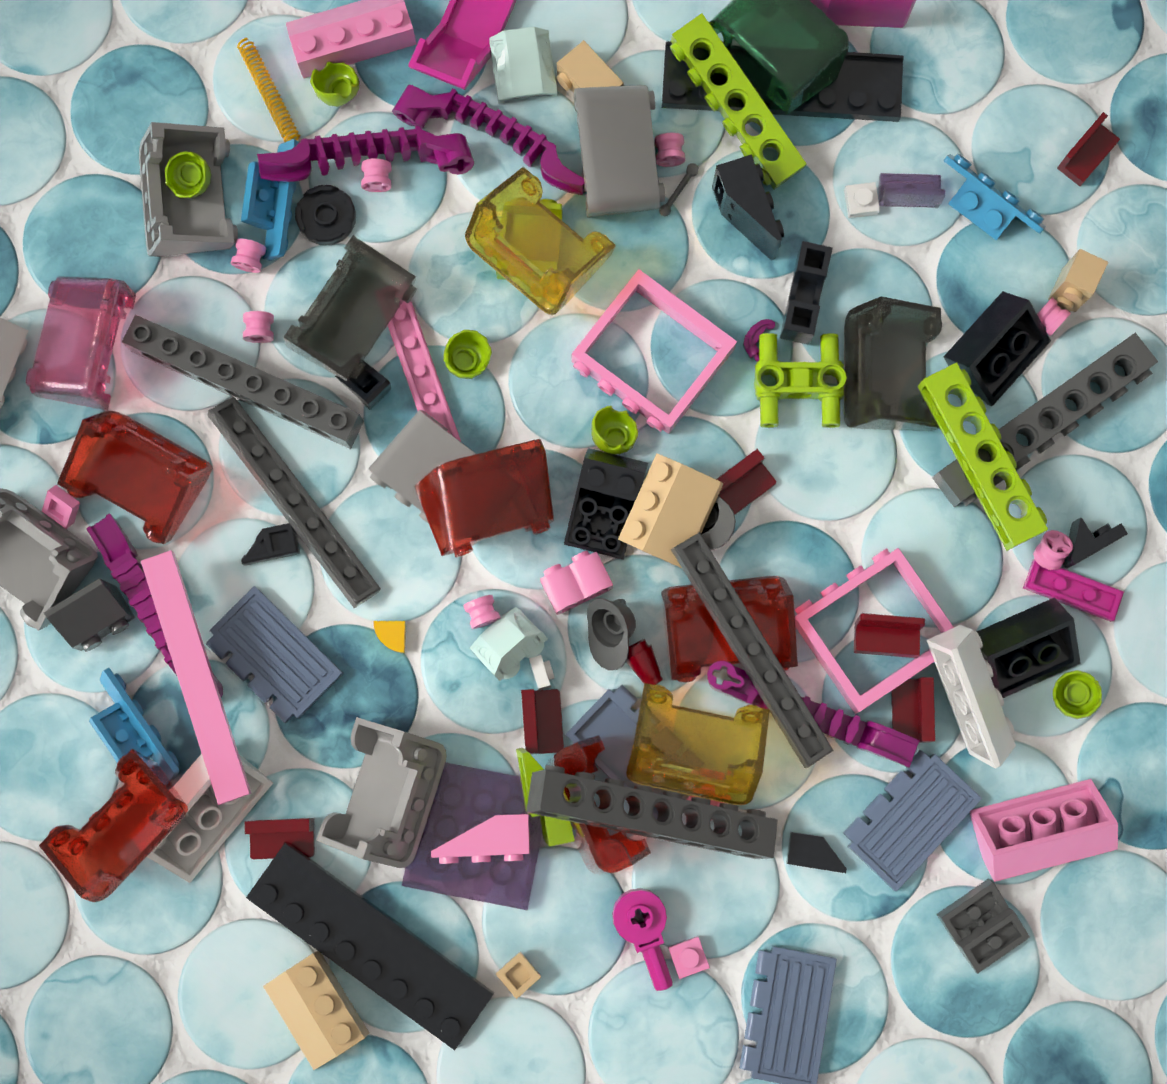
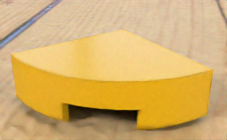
M373 621L378 639L387 648L395 652L405 653L406 622Z

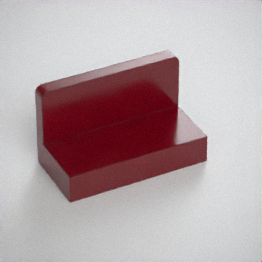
M1104 112L1057 167L1059 171L1078 186L1085 182L1120 140L1119 137L1102 125L1108 117Z
M758 449L716 479L724 483L718 496L731 507L734 515L776 484L774 477L763 465L765 458Z
M862 613L855 621L854 653L918 658L920 656V630L925 626V618Z
M934 677L908 679L891 691L892 729L919 740V743L935 742Z
M558 689L521 690L525 750L531 755L563 752L564 741L560 691Z
M314 818L245 821V834H250V858L253 860L274 859L286 841L307 857L315 855Z

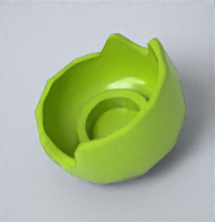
M330 61L327 62L322 70L314 69L310 79L316 96L325 104L336 107L351 101L357 95L360 85L354 68L345 63H332Z
M179 152L170 158L165 167V184L176 197L196 198L205 193L211 184L212 174L210 167L195 152Z
M464 329L454 334L447 342L443 361L448 371L456 377L473 379L482 374L487 368L492 350L485 336L478 331Z
M611 405L598 410L592 420V440L600 450L606 453L619 455L626 453L633 448L637 440V423L629 416L626 410L616 411Z
M1079 670L1064 673L1055 682L1053 701L1064 716L1074 719L1087 718L1099 709L1102 703V689L1099 682L1091 674Z

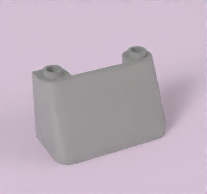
M647 85L574 89L573 97L575 111L578 113L577 124L585 183L584 189L587 192L585 202L587 218L658 210L660 202H665V189L663 183L658 184L650 111L655 109L654 91H648Z
M150 123L139 147L146 248L149 256L164 257L226 250L236 243L238 238L237 226L233 225L230 218H225L221 164L224 158L229 156L230 142L228 139H225L223 127ZM179 152H195L210 167L212 174L211 184L205 193L196 198L176 197L165 184V167L170 158Z
M0 488V586L24 603L20 610L21 617L28 626L39 631L50 624L43 612L74 593L93 567L98 554L92 547L25 499L10 490Z
M356 717L351 733V744L355 750L365 753L346 814H329L321 824L316 841L364 860L396 868H405L413 862L445 766L446 749L438 742Z

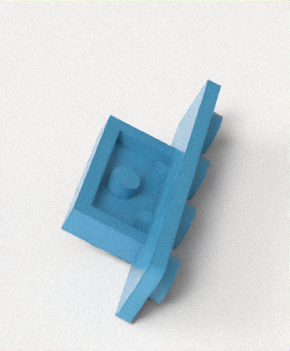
M292 139L280 144L277 153L294 148L299 141ZM254 161L248 165L241 222L267 231L265 240L266 253L263 259L270 261L283 257L288 248L287 234L292 218L291 204L292 196L296 189V182L261 179L259 164Z
M951 154L947 155L943 160L967 179L948 204L995 240L1000 237L1015 216L1039 234L1046 228L1042 224L1044 218L1031 208L1025 211L1017 205L1020 200L1007 190L1001 193L994 187L996 182L983 172L979 175L969 168L972 164L960 154H957L955 157Z
M110 668L103 670L99 680L115 704L91 717L89 720L90 724L124 773L152 757L169 782L172 781L179 772V762L176 756L170 750H165L160 742L161 736L158 730L153 725L149 726L144 719L141 705L137 700H131L126 693V685L121 676L117 673L113 674Z

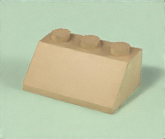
M656 453L618 540L682 568L671 549L695 534L702 533L724 483Z
M319 951L312 953L263 986L313 1070L336 1058L365 1039L369 1034L365 1024Z

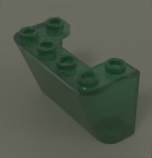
M732 0L709 22L716 34L721 32L724 39L723 44L729 52L734 39L773 75L766 95L786 114L792 112L838 78L849 48L847 33L839 28L810 0ZM778 87L785 92L787 100L780 96Z

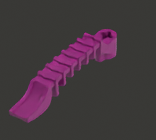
M408 85L392 110L393 114L402 122L410 126H420L421 129L424 128L429 118H444L447 120L452 111L456 113L455 119L461 124H464L470 115L472 116L470 125L477 131L482 123L485 122L487 123L485 131L491 137H494L498 129L502 130L499 138L504 144L507 145L512 137H515L517 140L512 149L520 155L527 145L531 146L523 158V162L528 167H531L542 153L540 161L541 174L548 184L572 194L583 195L585 192L584 178L572 172L561 163L557 155L556 145L549 142L544 134H537L529 125L525 127L518 123L516 118L512 117L510 119L503 115L499 109L495 111L488 108L486 103L482 102L480 104L475 102L469 95L464 97L453 88L449 93L432 96L413 85Z

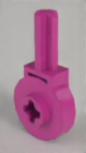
M642 888L630 889L623 893L614 904L612 912L613 924L622 938L634 944L637 953L642 952L655 990H666L673 985L660 947L664 943L661 933L665 928L667 920L666 909L660 898L650 890ZM637 909H641L643 913H646L643 915L644 921L640 923L633 918Z

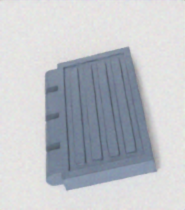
M255 586L209 630L213 636L206 642V645L221 660L231 652L233 655L225 664L242 681L247 680L253 674L255 677L247 686L264 703H267L275 695L277 699L269 708L284 723L288 722L294 715L300 719L344 674Z
M623 685L614 693L608 689L565 734L609 778L625 781V787L634 788V785H646L654 788L653 793L663 795V791H673L681 793L683 796L699 780L700 776L696 772L704 765L689 748L680 757L676 754L677 750L684 743L666 726L658 734L652 731L661 721L643 704L634 713L630 708L638 699ZM654 806L653 815L657 820L658 811L657 808Z
M919 750L913 757L910 768L906 767L913 776L910 778L903 771H900L884 788L886 793L892 797L891 800L888 801L883 795L879 794L862 812L870 822L866 824L860 817H857L843 832L851 841L847 847L895 892L899 890L982 799L936 754H932L929 757L922 750Z
M772 946L771 952L759 950L755 973L766 975L767 978L766 981L754 979L750 1006L761 1008V1014L748 1012L744 1039L756 1041L755 1046L743 1045L739 1066L740 1069L751 1071V1078L779 1084H817L836 958Z

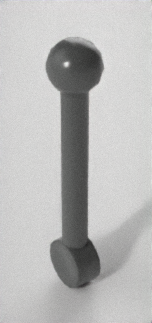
M691 163L687 166L686 175L667 203L659 208L662 216L670 214L671 206L691 177L698 174V166Z

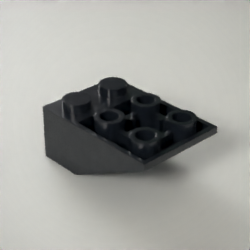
M751 154L716 165L712 190L721 215L770 260L775 259L778 249L781 247L784 230L779 219L775 220L772 213L774 202L770 192H765L763 188L764 175L760 164L754 163Z
M588 448L583 460L564 545L624 560L628 544L618 540L642 487L648 463Z

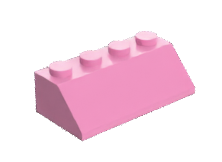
M360 0L286 23L293 51L303 78L310 77L314 69L322 70L329 61L350 65L417 45L404 0Z
M1092 779L970 811L982 859L994 882L1118 850V822Z

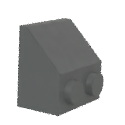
M100 578L43 612L49 622L73 649L85 650V652L98 647L102 643L101 639L110 633L115 635L129 627L128 622L135 618L117 586Z

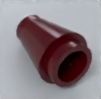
M645 639L630 645L626 663L645 684L646 688L661 682L663 678L652 645H648Z

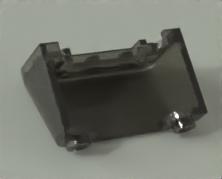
M354 235L344 247L347 252L342 260L339 259L337 262L336 270L304 316L301 315L298 319L300 327L291 325L283 337L286 347L347 382L351 378L357 380L366 367V364L363 363L364 359L403 301L408 304L418 289L413 286L416 281L415 275Z
M880 296L856 306L848 312L844 323V371L846 373V382L844 384V421L848 427L917 431L940 429L917 386L926 378V343L933 341L942 330L941 308Z

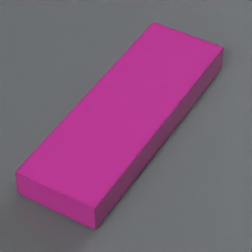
M1035 559L1031 563L1023 589L1049 599L1055 597L1062 604L1110 622L1115 620L1124 594L1121 590L1063 568L1048 570L1040 566Z

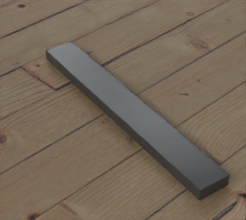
M232 397L208 410L207 416L353 608L379 593L381 590L379 585L236 398Z
M700 532L672 548V553L804 768L810 767L834 751Z

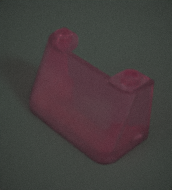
M59 276L49 285L48 296L50 301L33 367L27 372L26 385L30 387L31 393L36 397L108 411L111 395L105 394L104 391L105 383L110 384L111 377L107 375L120 318L126 319L127 313L123 309H133L136 294L123 280Z

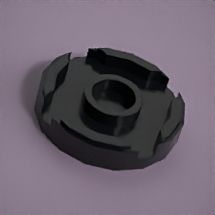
M318 185L307 190L300 202L298 201L295 208V220L300 232L309 241L318 245H334L343 241L352 232L356 223V210L350 196L339 190L338 187Z

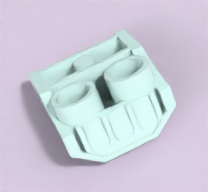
M527 27L504 30L490 37L489 44L498 104L510 99L542 95L557 96L549 30Z
M515 607L503 614L500 619L496 620L480 634L470 649L491 673L501 681L502 679H510L519 672L520 661L524 657L533 658L539 655L544 648V642L548 638L519 608Z

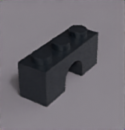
M802 241L796 259L780 339L810 344L815 334L820 310V296L827 277L833 247Z

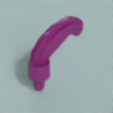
M770 319L757 322L749 329L744 338L743 345L745 351L750 358L754 357L756 362L759 361V348L756 345L759 335L763 334L766 328L772 330L775 327V322Z

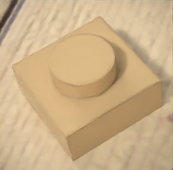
M521 951L496 972L497 977L516 999L541 978L539 972Z

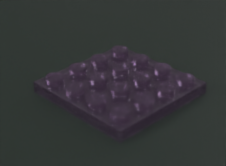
M445 762L413 862L405 867L402 886L528 910L542 838L540 816L531 817L529 815L530 854H523L524 860L504 861V855H491V862H472V856L459 857V863L439 864V857L431 858L432 850L495 815L528 814L525 809L521 777Z

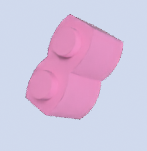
M588 550L581 552L571 558L573 563L561 567L560 564H557L543 572L545 576L540 578V582L556 615L571 610L613 589V583L597 552L592 554Z

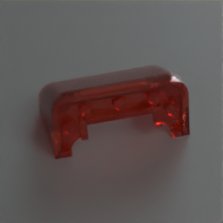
M109 410L82 420L57 484L67 489V492L76 498L98 494L145 521L142 528L149 540L155 543L166 544L174 537L208 481L213 467L203 458L130 417Z
M541 439L446 462L433 469L414 486L441 556L454 553L455 557L466 555L473 551L472 546L480 540L525 528L526 532L532 531L534 535L549 530L551 528L550 523L554 521L547 457Z
M764 576L729 580L784 671H787L790 667H798L794 596L786 579L780 576ZM692 584L668 587L661 591L671 680L691 682L696 679V676L701 674V667H709L717 661H726L730 664L740 663Z
M597 735L563 748L549 758L546 765L565 768V774L574 776L575 772L594 773L598 771L595 765L596 758L599 753L605 750L600 736ZM565 786L563 794L565 799L569 801L570 791ZM571 822L578 850L586 867L594 874L601 875L618 872L651 854L645 838L633 840L627 837L625 832L620 831L609 835L608 830L605 828Z

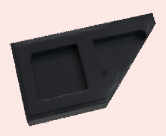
M290 523L263 528L256 537L252 547L241 559L242 565L246 566L300 554L296 531Z
M790 832L786 864L846 873L847 868L824 837Z

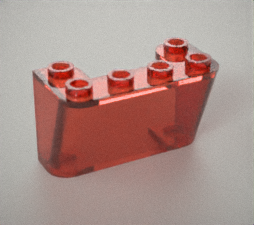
M131 749L120 758L115 769V775L125 784L112 794V797L102 808L95 812L81 829L72 825L53 828L39 845L81 898L90 902H99L111 895L179 824L188 811L187 804L161 767L134 749Z

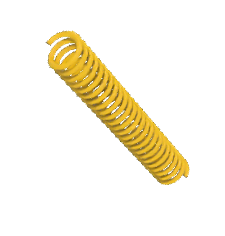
M247 37L242 39L238 43L237 48L281 137L284 138L283 141H290L294 137H297L295 140H299L301 135L298 134L299 131L296 130L297 127L294 126L295 123L292 122L293 119L290 118L291 115L288 114L289 111L286 110L287 107L284 106L285 103L282 102L283 99L280 98L281 95L278 94L279 91L276 90V86H274V82H272V78H270V74H268V70H266V66H264V62H262V58H260V54H258V50L254 46L255 43L248 41L240 47L241 43L248 40Z

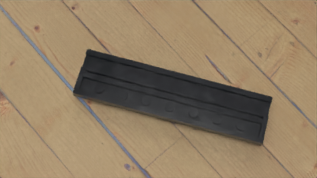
M667 41L665 44L661 108L713 111L705 100L707 93L701 85L697 87L692 82L687 73L690 70L684 60L679 62L670 49L672 43ZM725 45L770 112L774 115L899 122L901 118L903 55ZM697 48L693 51L694 57L698 60L703 61L709 58V53L704 48ZM714 73L710 76L712 83L717 86L724 85L727 82L726 77L722 73ZM734 97L728 100V106L732 110L739 111L744 108L741 99Z
M287 841L284 842L279 852L246 897L454 1051L495 993Z

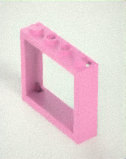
M638 269L571 356L572 363H574L573 367L580 372V375L586 378L590 375L599 382L597 386L609 396H612L614 393L623 400L622 405L633 414L641 413L647 418L646 422L650 427H655L660 432L663 430L669 434L735 350L737 341ZM635 292L639 293L717 351L669 415L587 355L591 347Z
M887 548L872 558L873 565L865 570L862 565L846 575L849 581L840 587L836 582L820 592L823 596L822 599L814 604L809 599L795 609L797 615L791 619L854 714L861 712L935 662L932 653L928 649L918 658L913 659L859 695L808 619L893 563L940 632L943 633L954 628L899 548L891 553Z

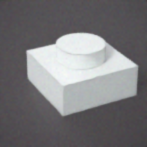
M876 182L845 186L844 194L848 218L879 214L880 208Z
M541 655L529 658L538 689L550 688L549 680L555 678L550 661L543 662Z

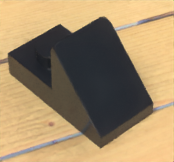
M358 355L335 376L369 410L391 390L389 380Z
M1080 517L1072 522L1069 538L1072 541L1073 550L1065 558L1063 565L1067 569L1127 535V531L1122 523L1113 528L1108 523L1091 533L1084 520Z

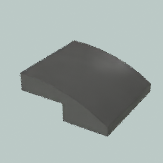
M989 878L936 914L977 974L1030 938L1016 913L1008 907L996 885Z

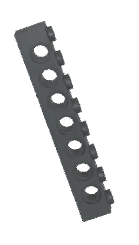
M134 316L122 340V343L137 355L349 449L352 448L364 423L357 412L140 316Z
M1136 332L998 429L1001 434L1000 442L1005 451H1009L1016 461V471L1031 461L1027 455L1034 450L1041 454L1055 444L1052 439L1055 435L1061 432L1063 436H1066L1080 426L1077 423L1079 418L1086 415L1090 419L1104 409L1101 405L1103 401L1110 398L1114 402L1128 392L1125 386L1134 380L1138 385L1153 374L1150 368L1158 361ZM1114 365H1119L1124 369L1125 377L1119 376L1115 372ZM1090 382L1099 385L1101 394L1094 393L1091 390ZM1066 399H1070L1076 404V411H1071L1066 407ZM1041 416L1048 417L1051 420L1052 429L1045 428L1042 425ZM1016 434L1026 436L1028 446L1020 445L1016 440ZM978 450L979 458L982 461H991V455L987 450ZM957 459L932 477L953 507H956L961 502L968 506L978 498ZM994 476V485L996 486L1004 479L999 476Z
M546 765L545 770L532 772L527 813L752 859L774 858L778 819L766 817L765 811L748 809L747 813L738 811L739 806L720 803L719 807L710 805L711 800L700 797H692L691 801L682 799L681 793L673 791H663V795L653 793V787L646 785H634V788L625 787V781L606 778L605 782L597 781L594 774L586 772H575V776L565 774V768ZM565 786L570 791L569 801L565 799L563 794ZM595 793L600 798L599 807H596L594 803ZM625 800H626V801L628 802V804H629V812H628V814H627V813L625 812V810H624V801H625ZM654 806L657 808L658 811L657 820L653 815ZM683 813H684L685 816H686V824H685V825L683 824V821H682V814H683ZM711 819L714 822V830L711 829ZM739 825L741 826V829H742V835H741V836H740L739 831H738Z

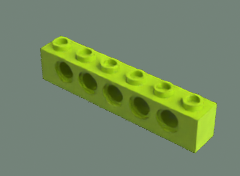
M703 13L674 32L671 37L672 45L670 46L672 53L679 62L685 61L690 69L687 73L692 82L697 87L699 85L703 87L707 93L705 100L714 112L719 110L725 119L722 121V124L730 136L736 135L742 145L739 148L744 157L752 154L755 164H760L764 175L762 183L765 186L770 184L773 190H775L803 170L807 165ZM697 48H704L708 51L709 58L703 61L698 60L694 57L693 51ZM714 73H722L726 77L727 82L724 85L717 86L712 83L710 76ZM734 97L742 100L744 108L734 111L728 106V100ZM750 122L757 123L761 128V133L757 136H751L746 132L745 125ZM767 147L774 148L778 152V159L775 161L766 160L762 153L763 149Z
M956 362L924 378L917 387L1006 551L1047 531V518L1040 507H1036L1031 499L1032 491L1026 480L1020 479L1015 469L1017 465L1013 455L1009 451H1005L1000 442L1001 434L995 424H990L985 415L986 407L979 396L974 395L970 387L971 379L964 369H960ZM954 394L958 396L961 400V406L951 405L948 401V395ZM968 421L974 424L976 434L967 433L963 428V422ZM979 449H985L990 453V462H984L979 458ZM994 476L1004 479L1006 483L1005 490L995 487L993 482ZM1010 504H1015L1020 508V518H1015L1009 513Z

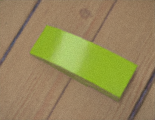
M517 748L524 803L527 810L532 772L544 769L524 748ZM528 813L531 817L540 816L543 841L549 846L575 841L570 821Z

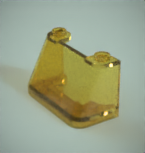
M522 167L476 204L465 232V239L473 252L545 313L554 315L574 297L612 255L616 245L607 236L596 231L589 233L584 239L540 203L543 193L541 182L526 168Z
M644 683L626 770L628 779L640 785L728 804L746 805L753 800L763 772L770 710L759 708L755 705H746L737 709L734 718L672 705L673 694L666 687Z

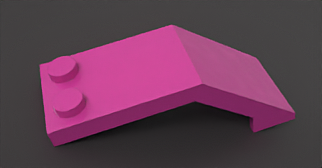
M450 0L440 24L426 40L419 39L409 62V68L465 90L491 58L489 39L504 31L516 0Z
M796 0L823 25L903 28L907 24L916 0Z

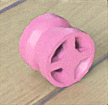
M664 133L654 138V146L658 149V153L655 156L657 165L673 167L685 162V153L682 151V146L684 145V136L682 134Z
M367 159L361 163V170L364 172V178L361 180L362 189L369 192H386L391 189V180L388 176L392 171V165L389 161L384 159Z
M237 239L235 244L237 253L232 257L231 265L251 273L261 272L262 264L260 260L266 253V247L253 240Z
M1052 297L1037 313V316L1045 327L1047 334L1051 336L1071 312L1067 309H1061L1057 305V300Z
M250 311L243 314V322L246 324V330L243 331V340L252 343H268L274 340V333L271 331V324L274 322V315L272 313Z
M1054 530L1048 531L1042 537L1041 543L1035 548L1033 553L1034 559L1040 566L1048 570L1060 569L1065 562V558L1072 552L1073 544L1064 533Z
M492 595L479 597L463 605L465 612L471 616L470 625L472 629L487 626L501 618L499 612L494 610V598Z

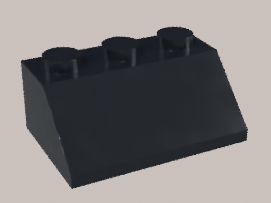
M1002 291L943 358L948 366L957 362L960 369H964L968 373L973 393L979 396L987 405L993 406L1051 340L1031 302Z
M1055 597L977 631L983 647L980 648L983 658L988 661L993 670L991 680L994 688L998 689L1003 698L1081 664L1074 618Z

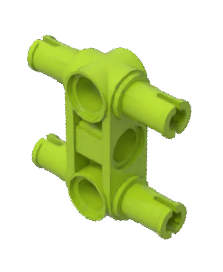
M765 333L759 335V361L755 365L754 389L755 396L760 401L761 427H778V400L819 399L822 402V427L836 428L840 426V400L844 396L846 373L844 371V364H842V361H839L838 334L827 333L820 336L821 361L780 362L778 361L777 334ZM771 375L775 378L777 384L771 387L763 384L761 377ZM832 375L836 378L838 385L833 387L826 385L823 381V376Z

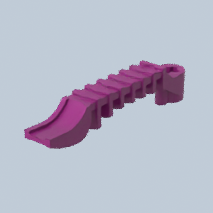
M415 126V129L404 130V127H401L398 131L389 132L387 129H382V132L378 133L365 131V134L357 135L354 132L346 136L332 134L331 137L321 138L319 135L315 136L314 139H302L294 148L284 152L257 154L261 179L282 182L306 179L312 171L311 161H318L321 174L325 176L328 175L330 168L328 159H334L337 169L341 170L344 168L345 158L351 157L354 166L360 164L361 156L377 159L380 154H384L386 160L391 163L395 153L401 152L403 161L406 162L410 159L411 151L418 152L421 162L427 161L437 164L442 172L449 171L452 174L459 175L467 173L474 166L471 150L463 134L453 133L436 136L422 130L420 126Z
M109 513L104 519L93 526H89L86 530L101 552L105 565L112 571V577L120 584V590L128 597L130 606L138 613V619L144 623L148 635L156 642V648L164 655V661L176 674L142 564L136 559L138 554L113 515ZM214 675L220 697H222L223 686Z
M717 661L710 666L707 678L713 690L733 697L749 706L759 707L764 712L769 711L745 670L726 661ZM722 669H726L727 676L740 684L726 680L722 682V685L717 684V677L713 674L714 672L720 673ZM805 696V698L801 697L819 728L827 737H834L844 741V744L854 745L857 749L910 768L919 740L872 721H861L858 715L851 717L844 714V710L838 709L836 711L827 707V704L823 702L819 704L811 701L808 696Z

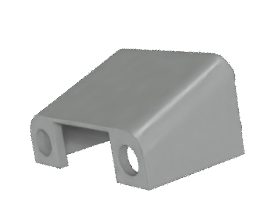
M419 410L368 468L372 472L370 478L383 488L387 486L395 490L397 493L394 497L407 507H410L412 504L422 511L419 516L432 526H435L436 523L446 530L444 536L458 546L460 544L464 546L466 544H477L521 485L498 467L487 463L448 433L446 427L425 411Z

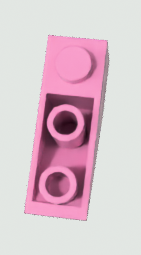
M529 814L495 815L432 850L431 858L439 857V864L459 863V857L472 856V862H491V855H504V861L524 860L523 854H530Z

